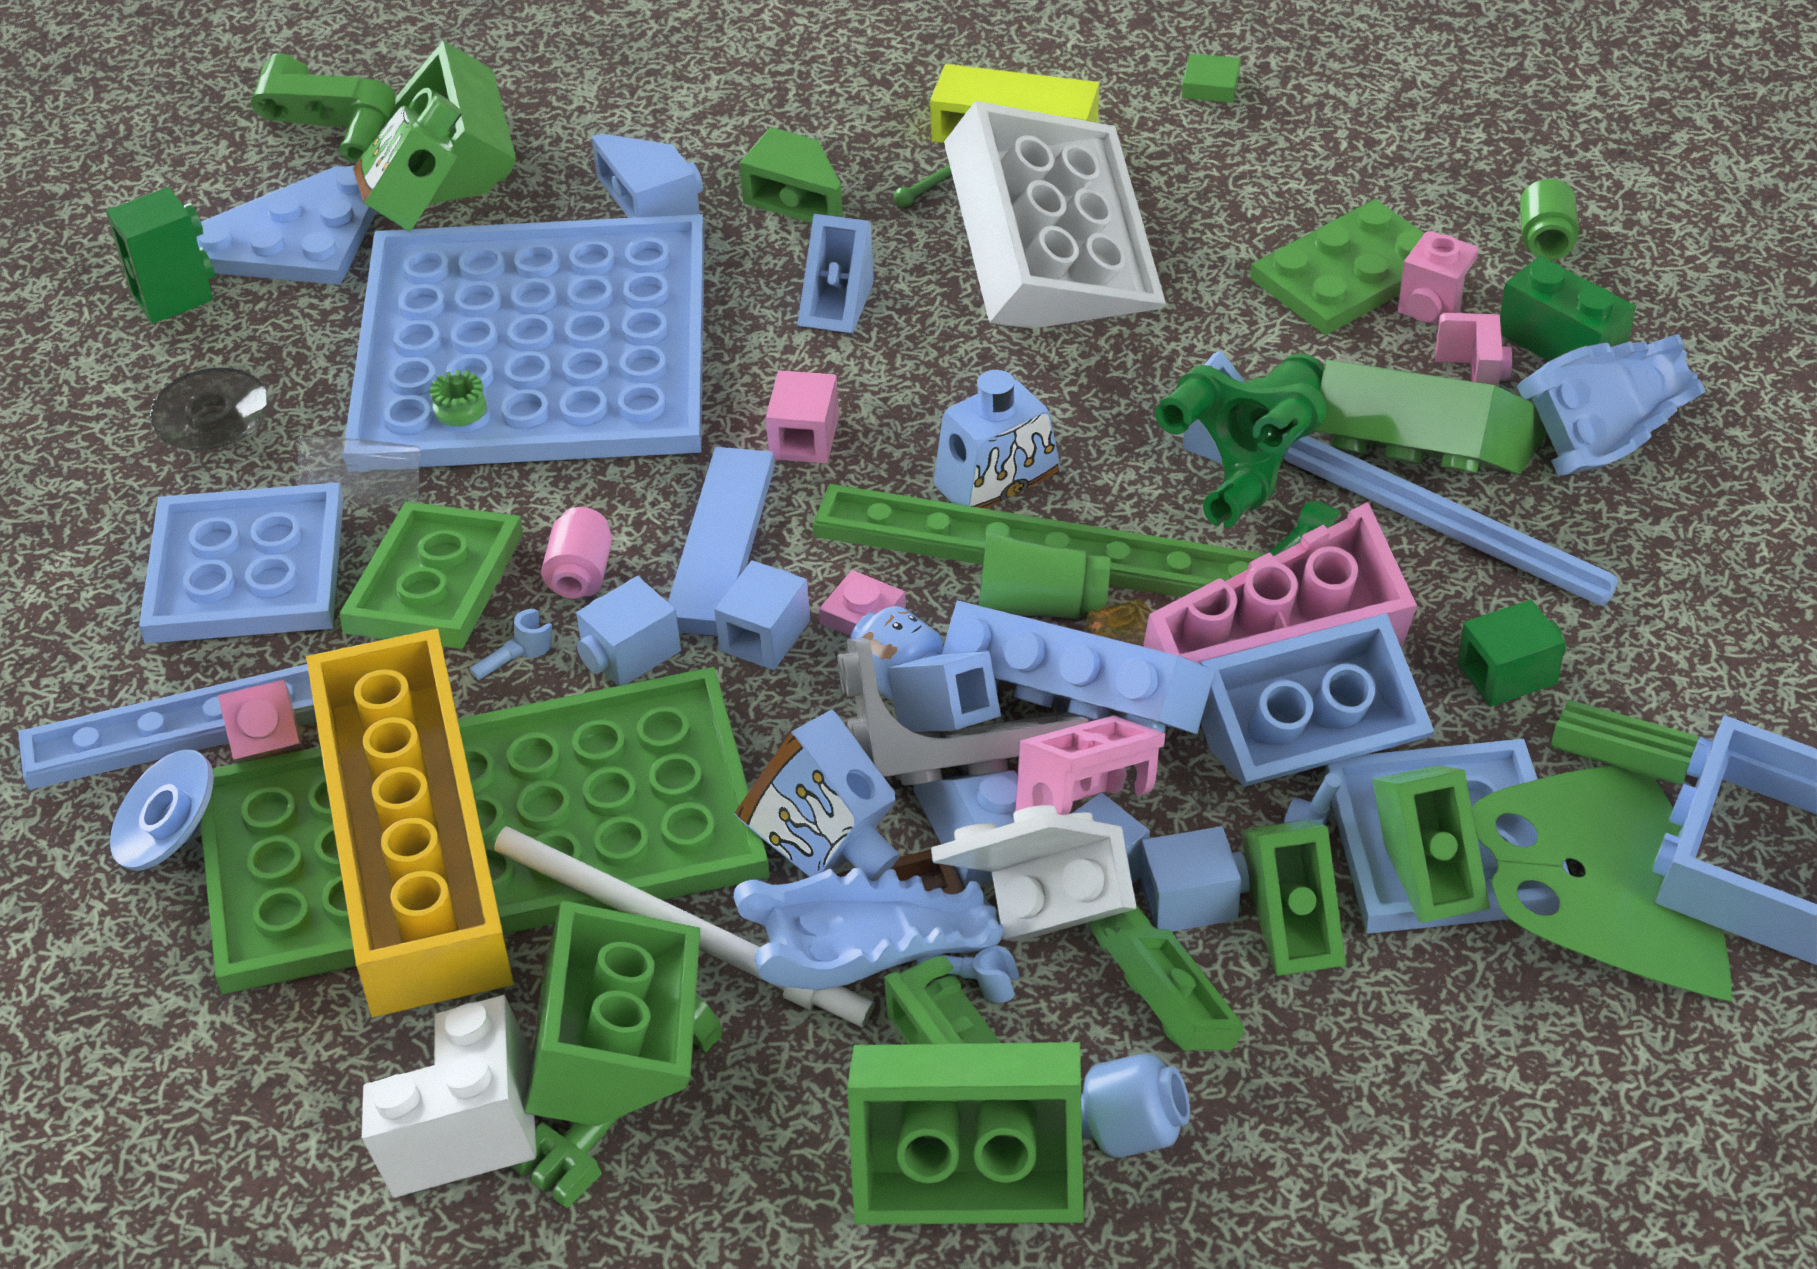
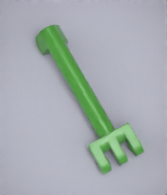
M696 996L693 1044L707 1052L721 1038L722 1027L707 1003ZM618 1118L600 1126L575 1122L563 1136L542 1122L535 1129L536 1159L510 1167L524 1177L534 1170L531 1181L544 1192H547L564 1175L554 1189L553 1198L568 1208L602 1174L597 1161L587 1153Z

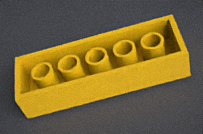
M438 628L306 656L356 965L371 1018L514 985Z

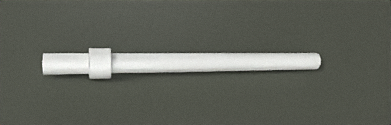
M508 826L504 827L499 833L494 845L496 852L621 912L700 927V950L762 979L755 963L756 952L761 947ZM775 985L784 990L783 998L808 1010H811L816 1005L862 1028L875 1006L874 1001L843 986L811 990Z

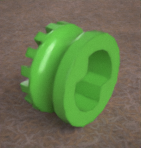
M455 370V375H452L451 371L445 372L446 377L438 376V381L434 380L429 390L434 403L433 410L436 419L442 424L451 427H462L480 420L485 414L487 407L481 378H478L475 373L471 375L470 371L465 370L464 374H461V370Z

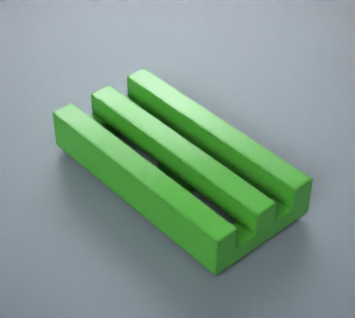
M1568 699L1565 709L1556 723L1551 746L1554 749L1676 784H1683L1699 736Z

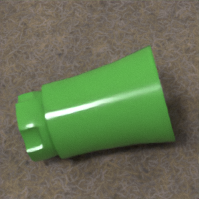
M987 531L979 606L1018 616H1051L1079 619L1081 614L1089 617L1104 618L1108 598L1111 557H1086L1085 550L1057 548L1020 541Z

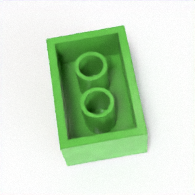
M1080 1042L853 1046L847 1091L854 1225L1084 1223Z

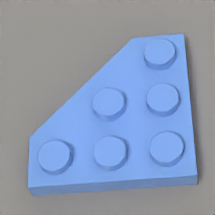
M354 166L332 167L202 221L203 235L196 238L199 248L203 247L208 254L214 272L216 274L341 285L377 212L364 204L353 171Z

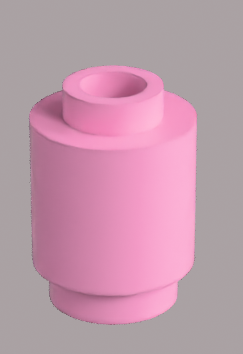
M585 507L571 508L553 524L541 569V576L546 586L560 596L575 599L582 596H592L600 590L612 545V534L609 524L602 514Z

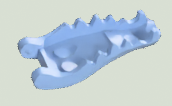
M1679 334L1649 344L1646 342L1632 343L1630 341L1614 347H1610L1609 343L1584 346L1547 362L1516 386L1524 400L1532 398L1533 403H1535V407L1558 455V458L1551 460L1558 476L1598 469L1634 452L1652 437L1651 431L1666 423L1668 418L1677 412L1678 407L1687 404L1706 392L1701 380L1697 379V373L1692 372L1686 363L1687 352L1683 349L1684 344Z
M858 867L853 868L844 877H839L831 869H828L801 881L782 885H771L759 880H748L736 886L734 891V901L739 914L747 920L765 925L770 943L763 945L757 950L755 955V963L760 977L771 984L784 987L820 990L848 985L882 970L913 960L944 953L980 952L988 947L996 946L1003 936V924L998 923L996 908L983 897L980 884L976 881H970L966 889L952 895L944 893L941 888L925 891L919 876H913L907 881H900L893 869L886 870L877 881H870L863 869Z

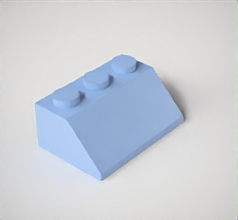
M1387 613L1201 662L1202 665L1215 669L1200 724L1210 751L1244 787L1428 738L1435 732Z

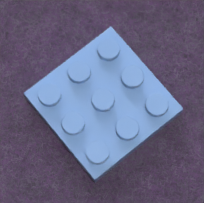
M340 483L158 497L139 623L144 643L333 629L344 501Z
M1524 739L1365 754L1325 765L1324 778L1329 773H1335L1342 780V784L1331 804L1366 934L1509 919L1501 911L1491 883L1492 876L1497 873L1498 868L1495 857L1478 840L1490 909L1425 923L1418 921L1384 847L1372 779L1437 765L1463 769L1466 773L1470 801L1473 808L1477 801L1488 794L1506 787L1538 780ZM1503 814L1497 818L1496 829L1507 842L1519 847H1530L1536 843L1537 832L1528 820L1515 814ZM1564 860L1563 868L1567 873H1569L1566 862ZM1524 881L1519 884L1517 888L1518 897L1528 910L1544 916L1553 915L1558 911L1560 907L1559 899L1548 886L1537 881Z

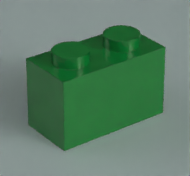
M168 186L106 210L130 294L151 324L213 300L208 280L215 278V272L208 254L203 247L199 248L196 237L203 235V227L191 203L183 205Z
M1539 256L1505 282L1500 313L1501 336L1547 361H1551L1584 346L1609 343L1610 347L1629 342L1636 305L1574 274L1559 264Z

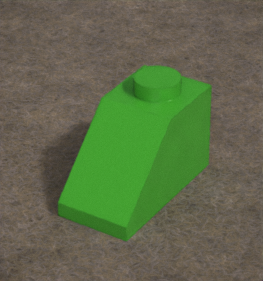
M770 127L740 161L744 204L810 223L813 222L814 214L843 217L841 183L817 139Z
M1437 765L1373 778L1372 782L1384 847L1418 921L1425 923L1490 909L1465 770Z
M1307 819L1241 829L1245 862L1249 876V892L1275 975L1281 976L1346 966L1328 826Z

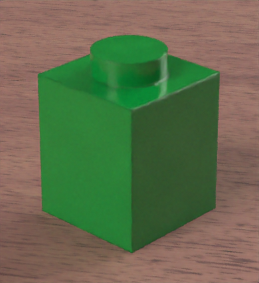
M1530 599L1463 622L1457 665L1488 706L1492 707L1558 684L1562 659L1566 653V641L1560 627L1554 621L1548 620L1533 600Z

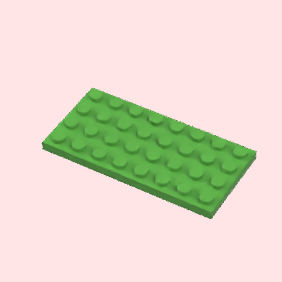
M715 667L458 718L503 934L554 924L561 900L613 911L617 910L494 850L496 839L501 830L506 826L661 900L737 885L748 880L770 878L768 858L762 838L734 815V812L749 790ZM321 746L212 768L214 775L213 789L208 806L200 821L215 976L221 994L357 966Z

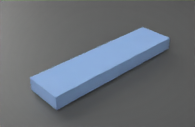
M715 447L668 603L676 609L679 632L717 636L714 609L747 567L775 467L773 452Z

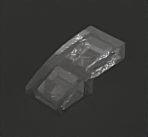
M299 435L297 486L340 483L343 499L357 500V504L403 506L405 502L418 503L421 446L353 438Z

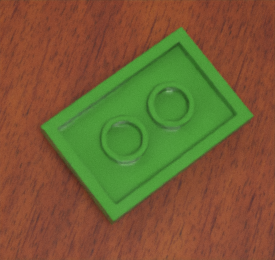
M1374 199L1252 263L1250 279L1324 335H1327L1400 295L1404 261L1425 233Z
M405 502L339 613L343 634L373 637L375 639H390L438 628L442 647L463 649L523 536L521 516Z

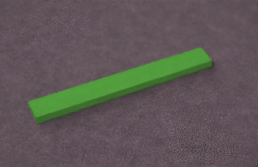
M829 484L813 522L814 537L983 565L987 531L1020 541L1057 548L1085 550L1086 557H1111L1109 586L1181 598L1219 578L1224 581L1229 580L1246 571L1249 562L1265 555L1245 550Z

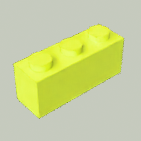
M945 64L930 99L931 141L944 143L975 101L1099 123V82Z

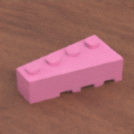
M1366 502L1349 511L1347 519L1329 528H1326L1323 524L1302 535L1301 542L1275 556L1269 552L1249 562L1246 571L1229 580L1224 581L1219 578L1149 614L1143 647L1178 655L1201 664L1205 660L1386 613L1400 647H1402L1417 604L1369 503Z

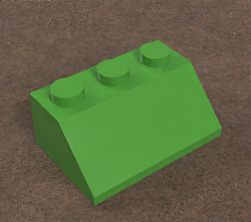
M443 40L397 95L391 115L392 118L403 105L421 115L435 94H439L451 101L463 113L449 132V137L457 153L456 161L429 204L487 194L497 182H501L508 177L516 161L493 69Z
M561 900L544 963L525 1113L600 1126L687 1088L691 1074L700 927Z

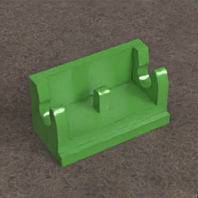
M936 956L901 973H898L896 970L884 976L887 1017L907 1044L1001 1043L961 990V983L954 974L937 979L932 984L926 986L934 978L944 976L954 968L946 956Z

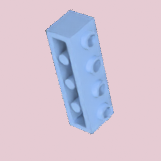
M958 600L941 654L990 651L997 693L1000 683L1003 682L1016 686L1013 697L1051 708L1054 696L1071 700L1068 708L1070 713L1099 720L1108 717L1109 711L1127 715L1126 720L1163 733L1166 726L1194 734L1198 733L1215 669L1178 655Z

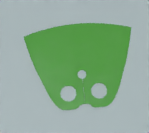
M1614 765L1590 768L1506 787L1488 794L1473 805L1472 812L1477 838L1483 846L1492 852L1498 867L1497 873L1492 876L1491 880L1494 893L1501 911L1511 921L1556 945L1622 970L1694 993L1732 1002L1730 966L1723 929L1655 904L1664 876L1651 872L1665 834L1669 833L1678 837L1681 827L1669 822L1673 807L1654 777ZM1503 814H1515L1528 820L1537 832L1536 843L1530 847H1519L1507 842L1496 829L1497 818ZM1565 859L1577 860L1584 866L1586 874L1583 877L1571 876L1563 868V861ZM1524 881H1537L1548 886L1559 899L1560 907L1558 911L1553 915L1544 916L1528 910L1518 897L1517 888L1519 884Z

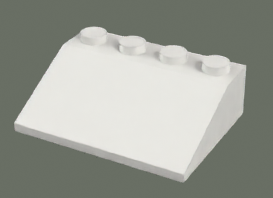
M975 101L944 141L989 323L1033 329L1162 309L1166 302L1115 126Z

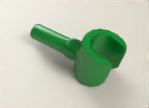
M1308 501L1300 512L1297 526L1267 553L1270 552L1272 555H1277L1300 543L1302 535L1323 524L1326 528L1337 524L1338 522H1335V520L1339 517L1341 510L1320 501Z

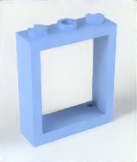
M1724 715L1713 741L1700 736L1691 757L1686 774L1698 778L1695 788L1683 784L1669 820L1670 823L1681 827L1679 835L1677 837L1666 833L1651 872L1664 876L1655 904L1817 965V904L1696 859L1722 780L1817 814V749Z

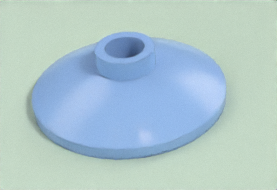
M194 750L176 751L157 761L137 780L124 798L111 830L110 848L112 856L117 863L133 871L146 870L166 860L182 844L193 838L201 826L200 820L208 806L213 789V769L206 757Z

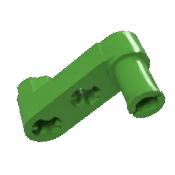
M277 53L272 54L271 59L266 61L251 99V106L258 115L269 121L348 127L339 151L342 152L341 155L346 160L358 162L380 134V131L390 121L397 96L390 86L378 80L351 76L310 75V71L304 63L295 60L288 54Z

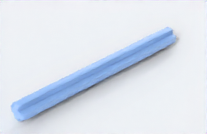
M1308 435L1293 443L1284 456L1287 462L1595 604L1606 606L1616 590L1618 579L1612 573Z

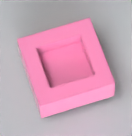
M851 570L819 608L820 624L851 636L855 625L866 614L871 612L877 614L881 610L892 606L905 608V591Z

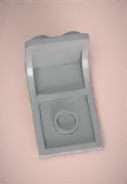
M861 637L847 639L848 653L837 655L842 692L847 694L848 697L855 696L858 719L847 720V728L882 776L895 775V779L901 780L902 785L922 784L941 780V768L960 765L962 771L968 770V775L1005 771L1009 769L1007 758L1019 756L1021 740L1088 723V718L1065 712L964 727L952 731L912 732L895 720L880 697L875 678L870 640Z

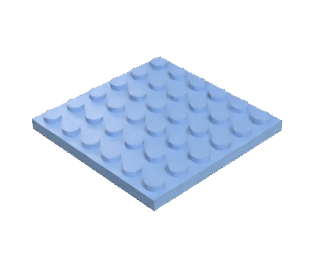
M703 214L412 229L410 232L406 229L375 231L343 449L347 471L701 453L705 243ZM455 370H461V374H464L465 370L470 371L471 375L475 373L478 378H481L487 407L485 414L480 420L462 427H451L442 424L436 419L433 410L434 403L429 390L432 387L431 383L434 380L438 381V376L446 377L445 372L451 371V374L455 375Z

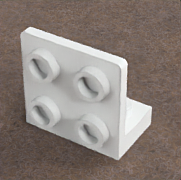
M1052 805L1028 807L1013 814L1015 823L996 828L995 824L991 823L965 826L954 831L955 841L931 848L933 863L992 872L1000 923L1003 924V940H1026L1137 909L1122 826L1093 821L1091 813L1083 812L1060 815L1057 814L1056 807Z

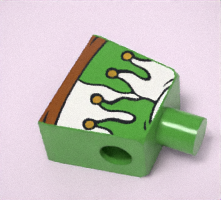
M435 94L421 115L403 105L353 168L364 204L409 232L417 223L456 161L457 153L449 137V132L463 113L455 104L445 97Z

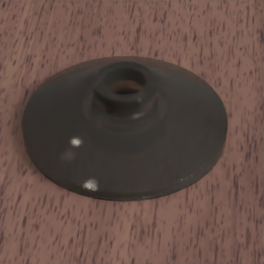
M207 368L183 375L165 386L155 397L151 405L150 419L157 436L169 445L186 450H211L238 442L256 430L266 417L269 400L264 385L252 374L234 368Z

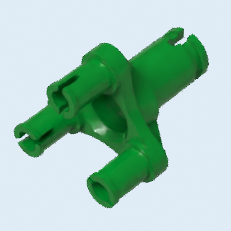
M1293 354L1285 358L1263 378H1254L1244 383L1225 375L1212 366H1195L1178 380L1175 391L1159 401L1161 405L1158 404L1155 408V418L1158 425L1164 431L1175 435L1182 434L1189 429L1192 423L1199 419L1216 443L1222 459L1225 476L1223 484L1215 491L1209 493L1203 503L1204 514L1214 526L1218 527L1224 520V528L1232 527L1245 512L1261 507L1275 492L1278 471L1287 450L1298 439L1312 433L1324 421L1327 406L1319 390L1325 366L1318 359L1309 354Z

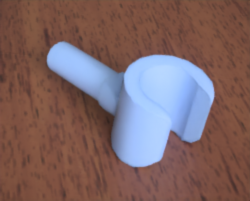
M536 609L521 611L514 618V638L469 668L471 674L479 681L511 659L514 660L519 656L536 658L544 655L551 647L552 624L548 623L539 628V611Z
M1335 773L1327 774L1312 802L1294 797L1288 808L1284 823L1308 819L1323 825L1326 824L1331 815L1329 805L1342 784L1340 776Z
M998 945L983 949L975 958L966 956L960 958L939 954L917 959L918 965L936 956H946L954 967L948 974L960 975L962 978L977 979L983 997L991 1003H1003L1011 1000L1015 995L1011 980H1016L1020 977L1012 954L1005 947Z

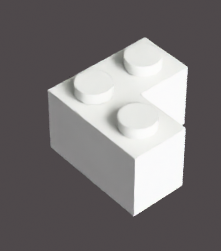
M505 995L476 1003L464 1004L451 1010L436 1013L435 1065L363 1085L362 1140L393 1198L536 1159L535 1116L525 1113L532 1053Z

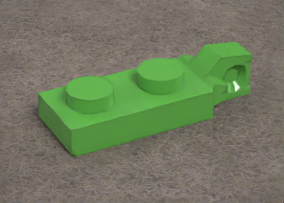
M1137 904V909L1088 922L1102 950L1110 952L1125 972L1126 982L1134 991L1143 996L1162 1022L1163 1031L1172 1042L1180 1046L1182 1050L1233 1049L1244 1034L1243 1028L1245 1026L1170 929H1155Z

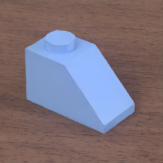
M608 134L592 136L597 178L628 218L700 214L698 194L703 191L700 173L693 162L687 163L672 144Z
M1015 770L980 775H968V772L942 776L941 780L914 784L913 791L941 844L955 841L954 831L965 826L991 823L995 824L996 828L1015 823L1013 814L1016 810L1018 781ZM954 866L963 886H968L970 881L978 883L993 881L992 872Z

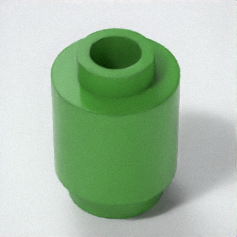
M1555 179L1537 181L1524 190L1520 198L1521 230L1524 245L1534 256H1542L1547 260H1556L1566 256L1572 250L1579 236L1575 192L1567 183Z

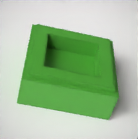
M1190 53L1182 82V98L1233 103L1240 75L1241 58Z

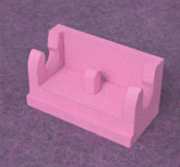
M1110 716L1021 740L1015 812L1033 806L1052 805L1056 807L1057 814L1067 815L1072 809L1073 801L1106 791L1113 794L1121 792L1127 776L1125 767L1135 765L1137 770V778L1134 783L1135 794L1141 796L1149 793L1156 782L1158 751L1160 747H1164L1165 733L1117 716Z

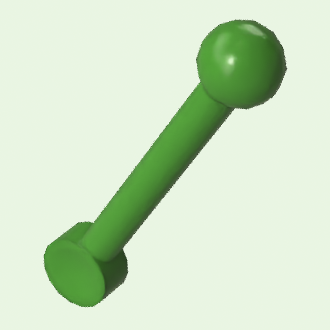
M950 164L910 188H898L894 192V203L901 208L910 207L916 196L952 175Z

